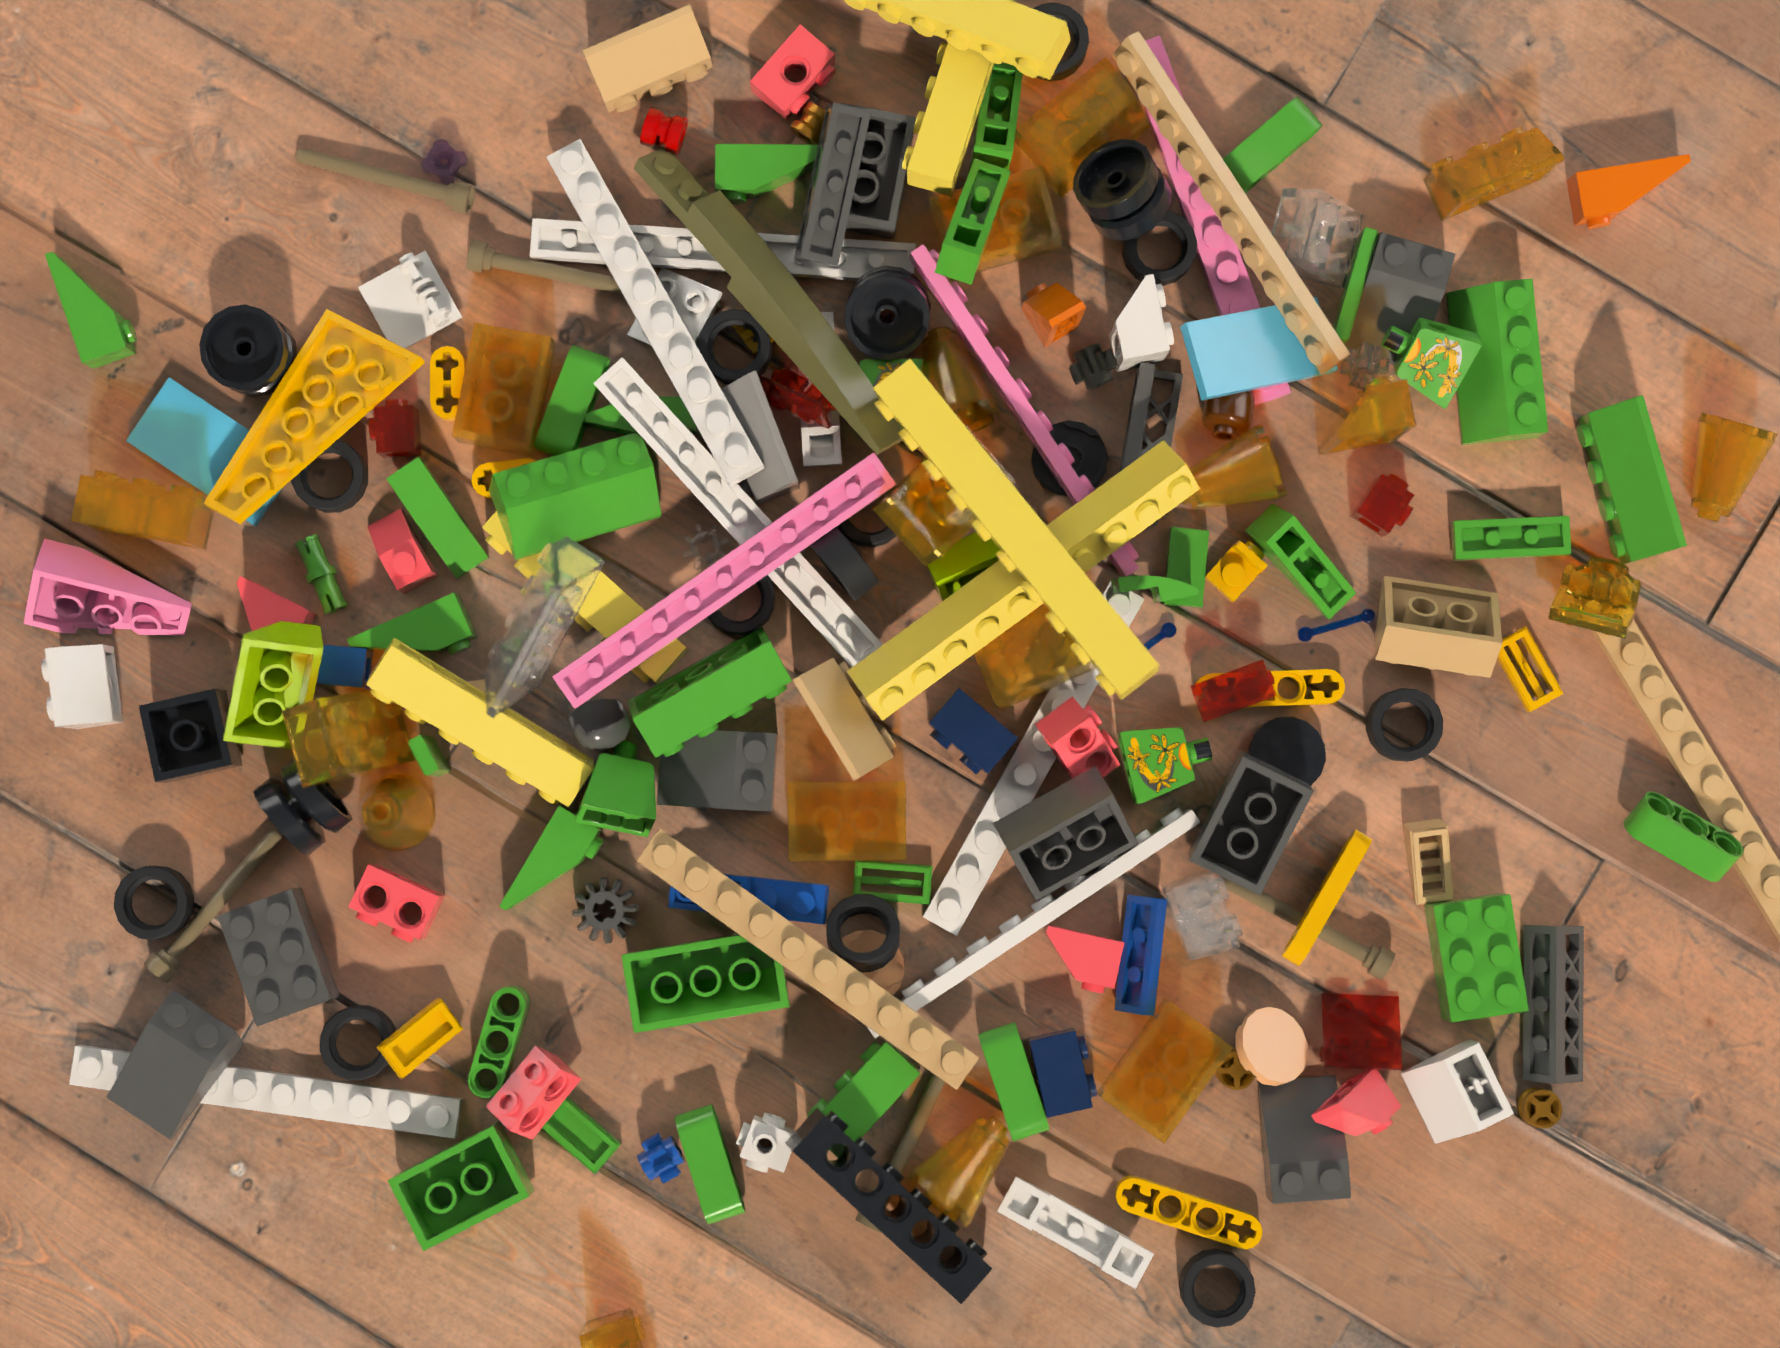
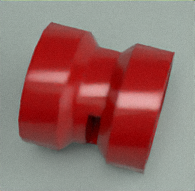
M650 107L642 127L640 144L648 147L660 145L666 151L678 155L686 136L688 118L679 115L667 117L663 110Z

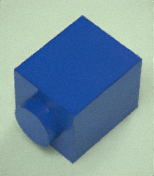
M323 645L316 683L370 689L366 683L372 670L374 651L363 648Z

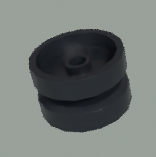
M1119 139L1107 142L1093 150L1080 163L1073 180V191L1085 212L1088 213L1098 232L1112 240H1129L1140 237L1152 230L1165 217L1171 204L1172 190L1166 178L1157 167L1147 147L1136 140Z
M882 266L866 272L855 282L846 303L844 323L851 341L860 351L876 359L893 360L910 354L920 346L928 332L931 302L927 288L916 275L902 267ZM884 309H890L894 312L895 316L889 313L884 317L881 315V312Z
M245 304L229 306L213 315L204 327L199 343L201 361L208 374L221 385L237 393L252 397L273 393L297 356L296 341L288 327L264 310ZM251 346V352H246L248 348Z
M297 755L281 768V776L284 783L278 779L269 778L256 788L253 793L260 807L277 829L298 850L309 856L326 842L322 827L330 832L337 833L353 818L347 806L329 782L309 762Z

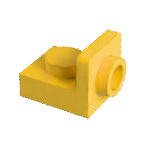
M1238 540L1205 575V579L1233 603L1268 566L1262 560L1265 555L1252 542L1247 541L1244 544Z

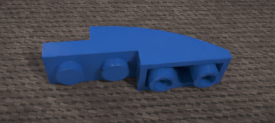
M723 873L788 921L826 924L830 885ZM670 886L668 908L707 912Z

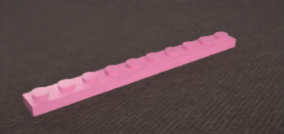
M1157 36L1145 40L1182 96L1161 37ZM1143 106L1182 215L1193 227L1197 239L1196 253L1219 315L1260 308L1237 245L1231 236L1224 231L1220 219L1210 204L1203 199L1199 187L1189 172L1181 165L1178 155L1168 140L1160 133L1159 127L1148 109ZM1284 383L1250 390V392L1255 397V406L1289 395L1291 390L1289 384Z
M924 244L910 253V261L1074 506L1095 490L1085 475L1078 477L1071 466L1075 462L1072 454L1064 443L1057 445L1049 432L1053 430V426L1041 410L1037 413L1028 402L1032 395L1027 386L1020 378L1014 381L1006 369L1011 364L1005 353L999 346L993 349L986 339L985 335L989 331L978 314L971 316L963 304L968 300L956 281L950 284L945 276L935 273L939 254L934 249L928 251ZM1129 541L1107 556L1121 577L1128 576L1139 569L1135 562L1139 556Z
M873 452L552 676V678L573 708H578L893 488L896 483Z

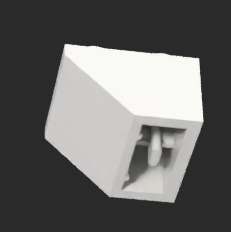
M1154 274L1145 276L1117 318L1109 334L1112 351L1118 363V366H1116L1117 372L1137 368L1140 362L1149 364L1162 363L1170 351V345L1174 344L1170 322H1164L1162 316V307H1166L1164 289L1162 284L1155 283Z
M98 644L45 648L46 658L42 659L41 669L44 680L49 682L51 697L47 698L46 707L50 720H54L55 727L82 729L124 723L113 646Z
M1467 1039L1400 1072L1435 1144L1478 1132L1514 1114L1480 1043L1474 1040Z

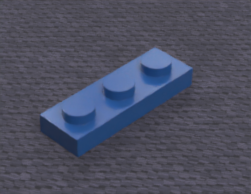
M1127 894L1122 938L1124 947L1119 965L1114 1008L1116 1011L1154 1016L1167 899Z

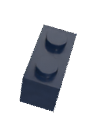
M960 688L956 690L928 724L934 729L929 735L946 750L952 744L963 754L959 761L976 775L980 770L988 774L1018 739V737Z
M1068 1028L1029 1037V1046L1046 1117L1049 1118L1093 1108L1091 1097H1096L1098 1094L1093 1074H1085L1082 1059L1089 1058L1084 1035L1077 1036L1074 1028Z

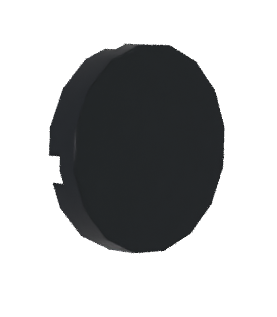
M1067 420L1053 424V430L1049 433L1057 445L1064 443L1072 454L1075 462L1071 466L1078 477L1085 475L1092 486L1096 487L1106 472L1108 461L1107 450L1100 435L1096 430L1083 422ZM1033 446L1031 464L1036 479L1043 488L1054 495L1068 497L1041 458L1037 449Z
M1293 716L1277 717L1262 724L1253 735L1248 747L1249 755L1310 785L1322 774L1326 761L1325 744L1319 732L1307 721Z

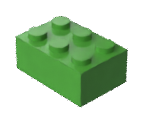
M1496 893L1424 904L1441 1018L1452 1023L1529 1011L1511 895Z
M500 1121L403 1170L388 1180L423 1251L522 1201L535 1191Z

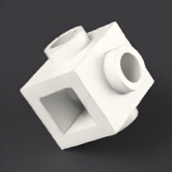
M764 1112L762 1118L755 1115L752 1124L743 1123L736 1142L737 1145L743 1147L740 1157L747 1159L746 1166L757 1171L767 1173L768 1169L772 1168L784 1173L792 1152L785 1142L796 1130L784 1126L786 1120L779 1116ZM761 1138H768L772 1145L764 1147L760 1144L759 1140Z

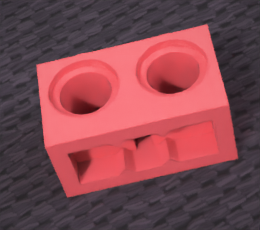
M1071 697L1035 724L1066 773L1072 779L1096 766L1104 778L1121 765L1113 753V750L1117 748L1116 743L1105 729L1099 731L1097 727L1102 724V721L1090 705L1082 708Z
M368 864L348 907L358 911L356 914L357 919L373 926H377L380 921L393 927L392 935L412 943L414 937L417 939L426 938L445 895L380 865ZM374 886H380L386 892V902L380 908L373 906L369 900L370 890ZM409 902L417 903L422 910V917L416 924L408 922L404 916V909Z
M535 1045L487 1104L486 1108L511 1132L533 1140L580 1082L581 1078L557 1055Z

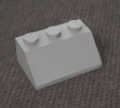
M750 372L722 388L723 394L764 465L763 470L740 482L743 491L749 497H754L756 504L759 505L799 490L800 487L757 372Z

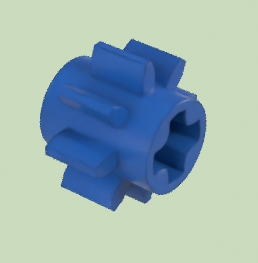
M657 1133L641 1143L645 1151L637 1154V1158L650 1181L659 1176L664 1184L680 1175L681 1171L678 1165L685 1162V1158L673 1136L663 1140L660 1133Z

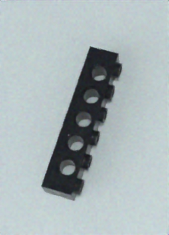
M816 1108L785 1144L952 1297L962 1304L993 1269L983 1260L988 1253L971 1237L964 1243L956 1235L960 1227L947 1215L942 1213L937 1218L929 1211L928 1208L932 1202L916 1187L911 1192L906 1190L900 1184L905 1177L888 1161L881 1167L872 1158L877 1151L859 1136L853 1141L847 1136L844 1131L849 1126L832 1110L826 1116ZM838 1143L843 1144L844 1151L841 1157L836 1160H828L827 1153L830 1147ZM870 1169L872 1171L870 1181L863 1186H857L856 1177L859 1172ZM892 1195H899L898 1206L894 1210L884 1211L886 1199ZM926 1220L927 1228L925 1232L920 1236H912L913 1226L919 1221ZM947 1246H954L953 1256L947 1261H940L941 1251Z

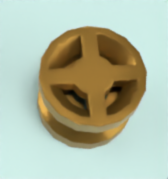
M807 102L803 107L804 114L799 120L792 122L790 129L806 144L818 145L825 110L814 103Z
M1236 1049L1224 1050L1215 1059L1213 1067L1215 1076L1227 1088L1241 1090L1253 1082L1255 1075L1250 1070L1246 1071L1242 1066Z
M1534 1086L1527 1088L1521 1092L1517 1099L1516 1107L1519 1116L1523 1121L1536 1128L1545 1129L1552 1127L1559 1121L1562 1115L1560 1099L1556 1094L1542 1087Z

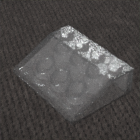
M567 536L553 544L550 542L544 547L538 558V563L541 566L536 576H530L521 590V595L524 596L519 608L515 607L510 612L504 623V626L508 629L503 639L499 638L488 653V658L491 662L485 671L486 714L492 718L539 687L605 563V560Z

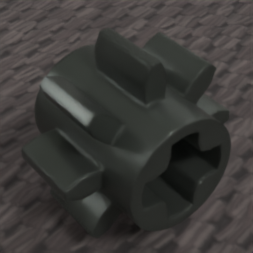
M1096 343L1073 354L1076 363L1070 365L1068 369L1075 385L1084 382L1087 390H1092L1114 380L1111 370L1116 369L1118 363L1111 348L1103 352L1100 344Z

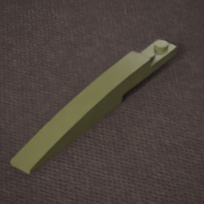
M664 147L638 158L634 170L732 277L727 289L869 447L878 455L903 441L898 435V432L902 429L897 421L892 418L888 422L874 405L878 398L873 385L846 346L782 262L724 194L719 190L709 195L671 152L666 151Z

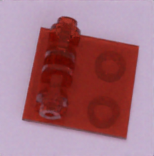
M1321 993L1323 1046H1320L1319 1059L1320 1062H1324V1067L1402 1071L1399 996Z

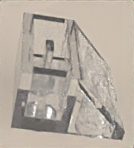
M1283 188L1271 234L1300 278L1337 288H1345L1357 238L1361 232L1363 215L1321 189Z
M1203 870L1161 885L1163 895L1167 899V906L1188 960L1192 961L1240 947L1237 937L1243 936L1235 913L1230 914V912H1227L1223 900L1229 899V895L1221 876L1217 877L1216 875L1214 876L1213 872Z

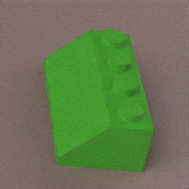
M1533 278L1492 282L1448 292L1446 299L1449 325L1478 334L1482 343L1478 354L1456 390L1461 445L1534 439L1547 433L1548 424Z
M1644 396L1634 397L1587 413L1578 418L1580 424L1577 425L1578 440L1581 446L1586 447L1591 461L1587 464L1588 474L1592 483L1598 485L1601 499L1598 500V508L1602 519L1609 523L1612 536H1609V546L1613 556L1619 558L1620 564L1624 565L1687 546Z
M638 432L493 473L489 487L492 501L515 560L652 520L662 515L654 466L645 442Z
M760 627L758 630L740 637L628 700L632 719L654 757L656 758L662 754L668 757L680 751L685 746L684 742L695 735L701 738L714 732L719 727L718 723L727 717L738 718L748 713L753 708L752 703L765 696L767 699H771L780 695L787 689L786 684L790 683L792 679L763 627Z
M739 934L627 952L621 955L634 1033L790 1007L785 967Z

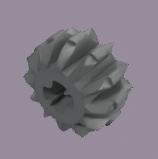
M601 877L599 880L600 892L592 882H588L585 884V888L591 897L589 898L584 894H577L575 896V900L584 904L585 908L575 909L572 911V914L576 917L585 915L587 920L581 922L577 928L579 931H583L591 925L593 927L589 935L591 941H595L599 937L601 930H603L605 943H611L613 940L612 928L623 939L627 936V932L621 923L623 922L632 927L637 924V920L626 914L627 912L638 911L640 909L639 904L627 905L625 901L633 897L635 892L633 889H630L620 895L619 891L623 885V881L617 879L612 889L609 890L607 877ZM610 900L614 904L611 909H616L615 916H609L602 920L598 916L601 911L597 912L596 910L597 904H604Z

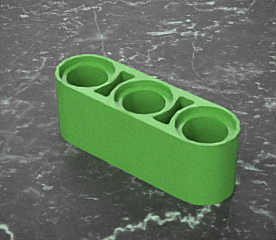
M1297 96L1225 156L1223 160L1243 191L1247 193L1322 128L1323 124Z
M572 345L539 427L534 444L535 449L556 456L579 448L587 427L585 416L593 411L600 390L593 383L609 369L610 358Z
M1647 792L1624 820L1626 831L1636 840L1712 882L1720 881L1743 854L1742 845L1730 833L1657 792Z
M509 985L499 989L494 993L490 1001L468 1076L470 1090L480 1098L495 1096L510 1076L530 1007L528 993L518 985ZM505 993H512L519 999L520 1008L517 1013L509 1014L503 1010L501 999ZM501 1031L506 1034L509 1045L505 1051H497L491 1046L490 1036L492 1032ZM482 1069H491L496 1073L498 1082L495 1088L487 1089L482 1086L479 1080V1074Z
M1015 1022L979 1033L980 1044L1012 1141L1014 1142L1050 1130Z
M713 1104L676 1115L677 1131L707 1224L746 1213L740 1187Z

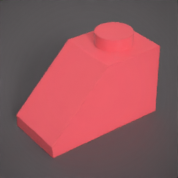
M402 508L367 526L377 554L398 591L406 594L439 576Z
M240 576L237 581L251 631L279 621L311 625L317 615L250 579Z
M1045 925L1044 932L1075 980L1082 981L1081 989L1104 994L1105 987L1115 988L1124 942Z
M1374 1067L1349 1078L1311 1116L1319 1124L1353 1136H1358L1370 1130L1373 1134H1377L1393 1123L1390 1117L1401 1107V1104L1377 1068Z

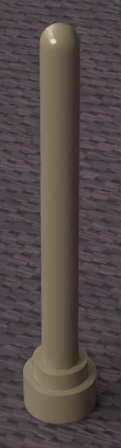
M300 148L295 152V158L299 163L443 200L445 205L450 206L454 212L468 215L474 203L476 188L473 184L458 181L457 184L450 183L449 186L305 148Z
M472 240L469 247L467 270L483 273L484 270L491 271L493 267L622 294L613 276L497 253L495 248L489 247L487 242Z
M273 828L266 833L167 949L162 947L159 952L154 951L149 956L144 965L150 972L166 983L179 971L177 966L181 963L179 960L181 955L282 840V833L278 829Z
M1224 877L1222 879V886L1225 889L1296 927L1304 915L1303 912L1263 891L1261 895H1258ZM1324 925L1317 937L1362 961V966L1367 968V973L1379 980L1385 977L1396 953L1383 946L1377 948L1372 945L1369 948L1327 925Z
M933 1073L890 1162L901 1174L945 1084L943 1080ZM892 1196L886 1199L884 1203V1211L890 1210L887 1208V1205ZM858 1212L855 1218L856 1221L875 1231L881 1232Z

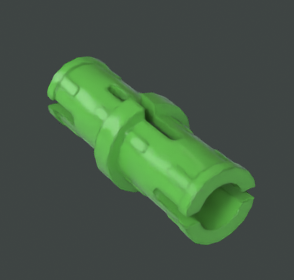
M318 534L305 537L306 541L304 542L303 540L297 541L295 546L298 548L307 569L308 575L305 576L308 584H313L324 609L323 612L325 615L337 612V608L344 609L348 604L334 576L337 573L334 565L329 564L319 541L320 538Z

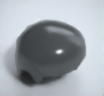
M618 699L590 701L580 705L569 714V722L575 740L583 747L591 750L602 751L615 747L626 738L631 727L628 712L624 710L622 702Z

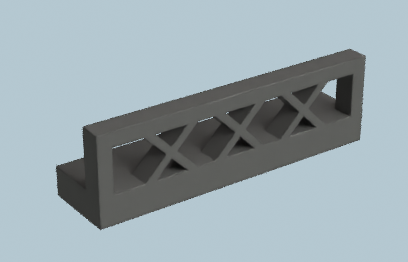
M834 102L826 106L796 245L795 259L838 266L871 111Z
M1140 362L1138 365L1119 472L1163 440L1171 447L1183 374L1156 370L1155 364ZM1153 379L1173 382L1171 397L1158 406L1151 396ZM1150 403L1153 410L1148 413V407ZM1169 404L1168 416L1166 417L1161 409ZM1157 413L1166 427L1164 435L1152 443L1144 433L1146 420ZM1144 441L1147 447L1141 451L1142 442ZM1158 520L1155 521V522H1154L1153 524H1151V525L1157 526V525H1158Z
M1524 925V984L1529 1011L1523 1012V1081L1552 1084L1583 1082L1584 926ZM1566 934H1569L1568 953L1566 952ZM1567 976H1568V978H1569V990L1566 992V990H1565V980H1566V978H1567ZM1567 1015H1568V1017H1569V1028H1568V1030L1566 1031V1030H1565V1019H1566V1017H1567ZM1567 1054L1569 1056V1073H1565V1058Z

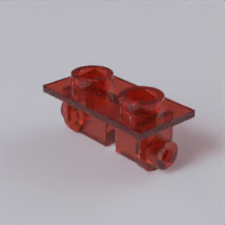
M786 368L776 369L771 376V380L764 376L760 377L767 401L774 408L793 412L808 424L817 423L827 429L831 427L827 414L830 410L835 411L836 409L813 383L804 391L809 385L808 378Z
M1263 659L1190 686L1203 722L1276 696L1273 684H1275L1273 675L1270 670L1266 669Z

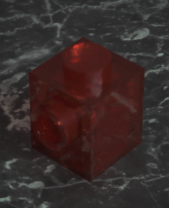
M406 399L386 400L385 406L374 407V417L369 418V435L371 441H376V453L383 458L422 456L419 410L414 405H408V400Z
M1381 474L1374 479L1351 514V517L1376 534L1384 537L1391 532L1395 524L1401 527L1414 509L1409 505L1414 494L1407 490L1409 485L1398 476L1389 474L1387 477Z

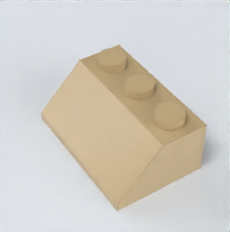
M690 4L582 50L608 113L613 110L617 112L627 111L638 104L637 100L650 94L652 97L662 96L673 89L672 85L685 79L687 82L697 81L708 74V69L713 68L709 51Z
M1384 576L1375 628V660L1491 678L1502 646L1498 593Z
M831 658L794 678L793 682L855 782L893 759L894 756L891 750L896 748V745L885 727L879 731L875 727L871 717L876 712L864 695L858 698L850 685L854 681L847 673L849 667L845 661L838 665L835 659Z

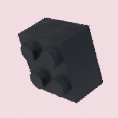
M214 688L139 706L155 782L168 783L243 766L238 743L223 741L229 708L226 690Z

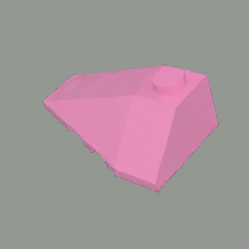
M44 538L33 569L24 624L59 633L76 634L78 628L98 629L99 634H112L113 629H132L138 635H185L192 603L84 548Z

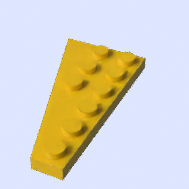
M326 309L205 499L204 504L213 511L241 525L419 369L425 361L415 353Z

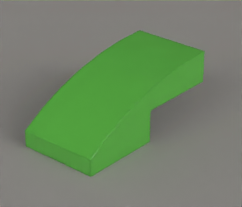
M1140 575L1111 579L1113 594L1151 588L1153 603L1199 595L1197 587L1166 577Z

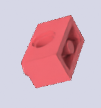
M800 24L750 80L751 92L785 121L792 113L798 116L803 111L806 103L810 102L811 98L808 95L817 85L824 87L835 74V53ZM793 68L802 69L806 73V77L796 83L789 81L785 76Z

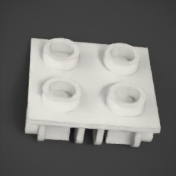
M426 251L416 256L413 253L402 256L399 259L400 265L358 287L386 339L405 349L463 318Z
M662 268L658 278L696 346H698L699 334L705 323L713 317L717 308L720 309L721 304L719 301L723 293ZM635 319L627 335L651 346L640 324Z

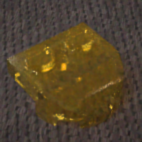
M1592 557L1587 565L1578 567L1571 563L1562 572L1561 584L1551 604L1548 619L1626 639L1637 610L1641 588L1640 580H1634L1629 575L1628 566L1612 559Z

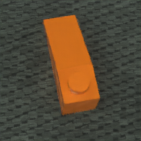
M1690 154L1576 172L1566 181L1574 226L1587 224L1588 229H1595L1610 225V220L1691 162Z
M1056 282L1049 287L1042 283L1025 294L1027 300L1023 302L1022 310L1044 347L1078 329L1086 306L1082 300Z

